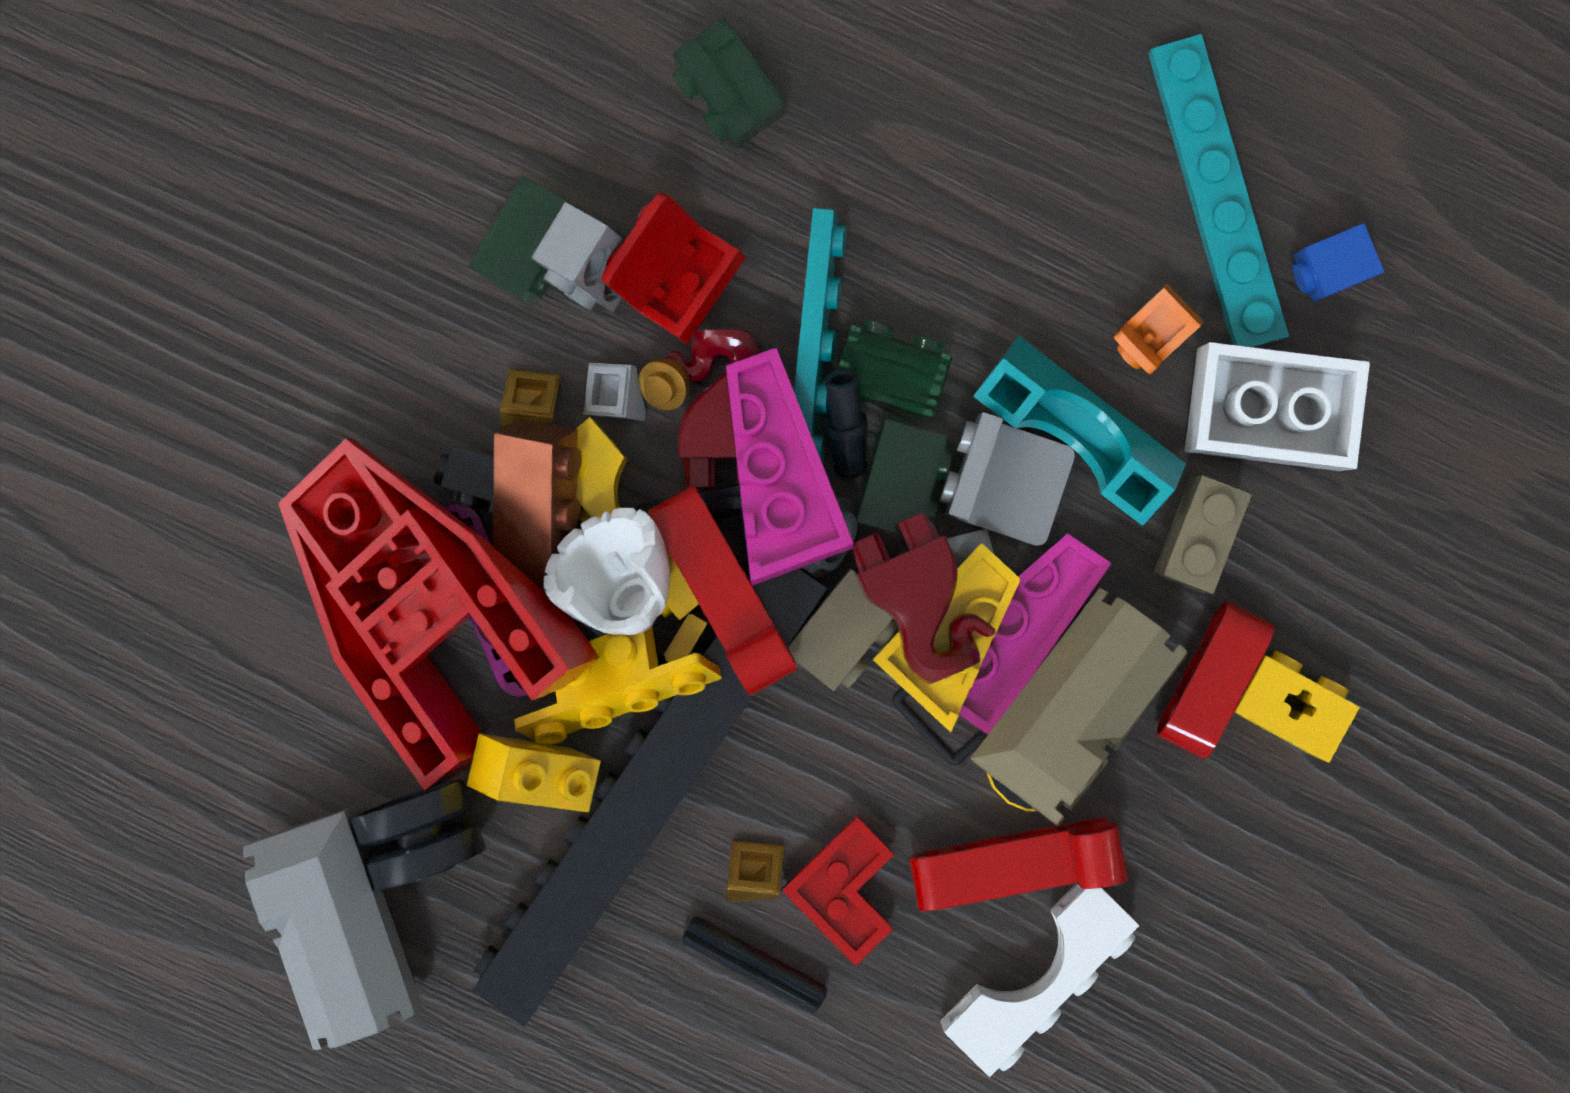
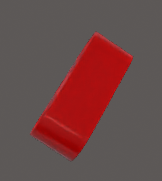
M1225 601L1211 620L1158 723L1156 736L1202 760L1206 759L1220 740L1273 637L1275 626L1229 601Z

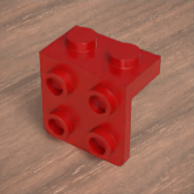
M660 192L654 197L652 202L642 208L637 217L636 225L621 247L615 249L609 256L606 269L602 274V282L641 315L687 344L746 257L740 250L701 227L672 197L664 192Z

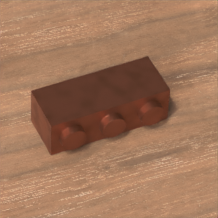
M520 418L494 433L493 547L546 593L544 576H547L545 572L547 563L553 553L559 554L557 546L576 528L580 519L581 506L580 502L576 499L577 476L582 464L581 451L577 448L578 429Z

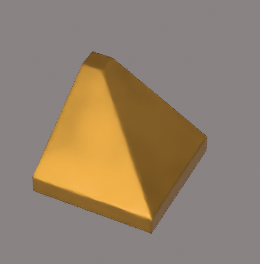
M509 369L500 408L501 429L520 418L552 423L561 375Z
M732 840L726 902L737 903L779 898L784 846Z

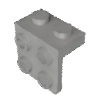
M982 412L977 416L975 423L966 421L957 451L965 454L959 472L950 471L940 497L941 502L947 503L944 515L1034 546H1040L1048 539L1075 459L1074 450L1065 444L1002 424V418Z

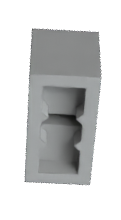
M565 202L531 257L548 270L543 279L565 292L564 295L590 311L595 303L614 312L622 299L602 282V274L606 269V263L611 253L618 247H621L625 240L607 225Z

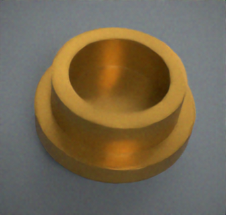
M673 359L653 360L644 366L639 374L638 382L641 394L649 404L658 409H676L688 397L690 386L689 374L682 364Z

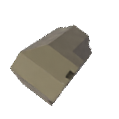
M1101 588L1097 590L970 758L973 763L1057 827L1064 820V815L1057 810L1062 805L1070 811L1076 806L1109 761L1107 756L1110 753L1104 750L1106 745L1115 751L1186 658L1188 652L1180 644L1172 652L1164 645L1170 635L1162 627L1118 597L1112 605L1107 604L1108 592Z

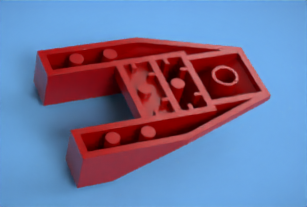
M353 438L344 439L278 503L335 664L424 791L459 776L470 767L479 733L483 734L428 657L431 651L471 616L532 701L564 688L600 658L571 616L557 607L544 591L477 532Z

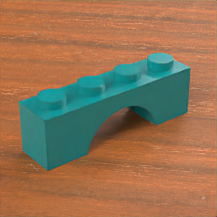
M1020 336L1017 337L990 371L973 396L1015 429L1021 427L1037 428L1054 435L1069 445L1091 468L1097 479L1100 494L1142 526L1175 491L1185 469V462Z

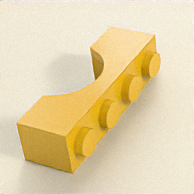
M591 417L576 428L578 429L577 448L581 451L582 455L581 469L577 476L576 499L584 508L580 513V520L583 523L594 516L602 517L606 511L612 514L613 509L620 508L618 485L622 471L628 461L621 450ZM665 546L669 561L670 588L667 604L661 614L667 618L674 613L681 620L699 603Z

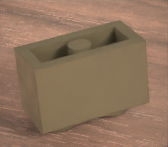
M1203 475L1190 477L1153 575L1200 593L1214 594L1252 494Z
M851 568L848 569L787 646L795 661L832 691H835L841 683L849 688L867 667L868 663L861 658L870 646L875 642L880 647H883L898 629L896 622L889 614L867 600L855 575L857 573Z

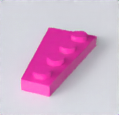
M777 348L727 365L726 370L751 586L850 550L853 548L854 543Z
M1066 534L1018 577L1021 580L997 633L988 648L959 715L988 735L1053 650L1112 563L1071 535Z

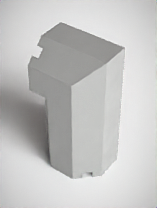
M353 806L254 840L243 846L244 858L254 855L255 867L244 870L248 892L263 929L266 932L277 929L280 933L272 941L279 949L313 1050L322 1049L327 1043L329 1048L339 1047L379 1033L391 1027L389 1015L400 1011L404 1021L414 1016L422 1007L383 890H374L365 866V863L371 857L368 847L357 843L349 818L356 815Z

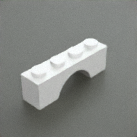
M1076 883L1050 909L1057 927L1058 946L1050 968L1038 981L1026 988L1015 991H997L976 984L940 1020L944 1033L989 1077L998 1068L1006 1071L1013 1066L1024 1052V1048L1021 1045L1035 1031L1039 1034L1047 1031L1061 1015L1059 1007L1073 993L1076 996H1080L1093 985L1098 977V973L1095 970L1109 956L1113 959L1121 956L1134 942L1136 936L1133 932L1139 925L1103 888L1083 889Z

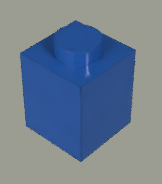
M1365 223L1305 247L1293 254L1296 262L1292 266L1295 282L1303 294L1309 293L1312 303L1385 272Z

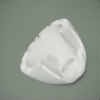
M634 508L613 509L612 514L606 511L602 517L594 516L581 524V530L575 528L557 546L559 554L553 553L545 569L547 576H544V588L549 599L574 619L601 632L614 635H635L644 632L652 627L656 617L663 612L667 604L670 588V571L665 543L655 522L646 512L640 509L637 512Z

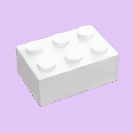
M1209 342L1197 348L1184 452L1334 471L1357 469L1370 362Z

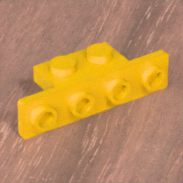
M652 627L635 635L606 634L589 641L600 658L568 685L556 691L557 704L514 719L515 731L535 740L538 744H557L567 738V734L584 728L595 729L607 726L612 722V718L629 712L652 710L658 706L659 701L676 695L699 693L704 690L706 684L722 678L721 669L699 653H693L658 666Z

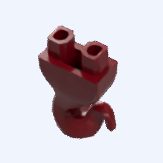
M748 330L697 331L693 335L691 344L692 359L690 362L685 360L682 353L675 350L669 352V357L685 367L689 374L690 382H698L708 377L717 356L728 357L732 364L760 354V349L755 338ZM727 371L691 403L681 419L678 433V458L683 460L687 487L694 484L696 488H716V460L736 459V482L740 484Z
M925 512L897 524L908 552L890 559L878 532L855 542L852 550L855 564L859 570V573L855 576L864 596L870 603L893 618L900 632L903 656L910 670L923 682L932 684L980 662V653L972 637V632L976 631L981 636L990 637L996 631L989 623L975 614H961L949 626L950 648L943 652L935 650L933 645L934 639L952 602L957 585L958 569L946 536L939 537L935 526Z

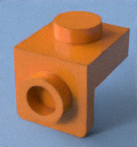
M1166 284L1114 335V339L1119 344L1117 346L1119 354L1130 366L1135 369L1142 367L1151 375L1160 366L1162 361L1190 337L1204 321Z

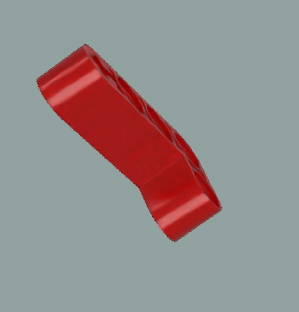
M692 484L647 510L648 515L658 527L665 546L726 650V656L748 695L751 697L798 670V665L754 587L751 586L749 578L695 485Z
M1109 818L1076 821L1061 824L1058 827L1051 826L928 850L909 857L918 909L920 911L946 909L1077 883L1083 889H1097L1118 885L1128 880L1119 828Z

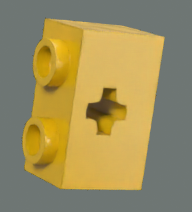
M1274 650L1271 658L1263 655L1234 713L1311 756L1330 763L1360 707L1345 699L1349 690L1323 676H1320L1317 683L1299 674L1303 665L1276 650ZM1288 693L1296 695L1297 699L1304 704L1300 712L1291 710V706L1284 702Z
M479 733L467 786L497 801L589 812L601 760L570 747L544 745L532 741Z

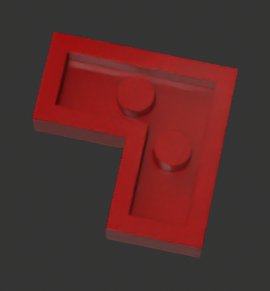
M856 815L782 887L784 894L855 966L893 930L892 925L858 890L894 856V853Z

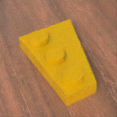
M982 543L957 568L958 579L955 593L933 643L935 650L939 652L948 650L950 648L949 626L952 621L961 614H975L989 623L996 631L990 637L981 636L976 631L972 632V637L980 653V662L948 678L927 684L910 670L903 656L899 631L873 658L874 662L950 732H952L959 716L958 714L970 688H972L983 659L1021 580Z

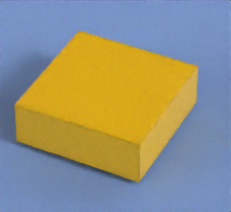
M695 612L688 614L665 652L664 660L671 662L690 655L709 621Z

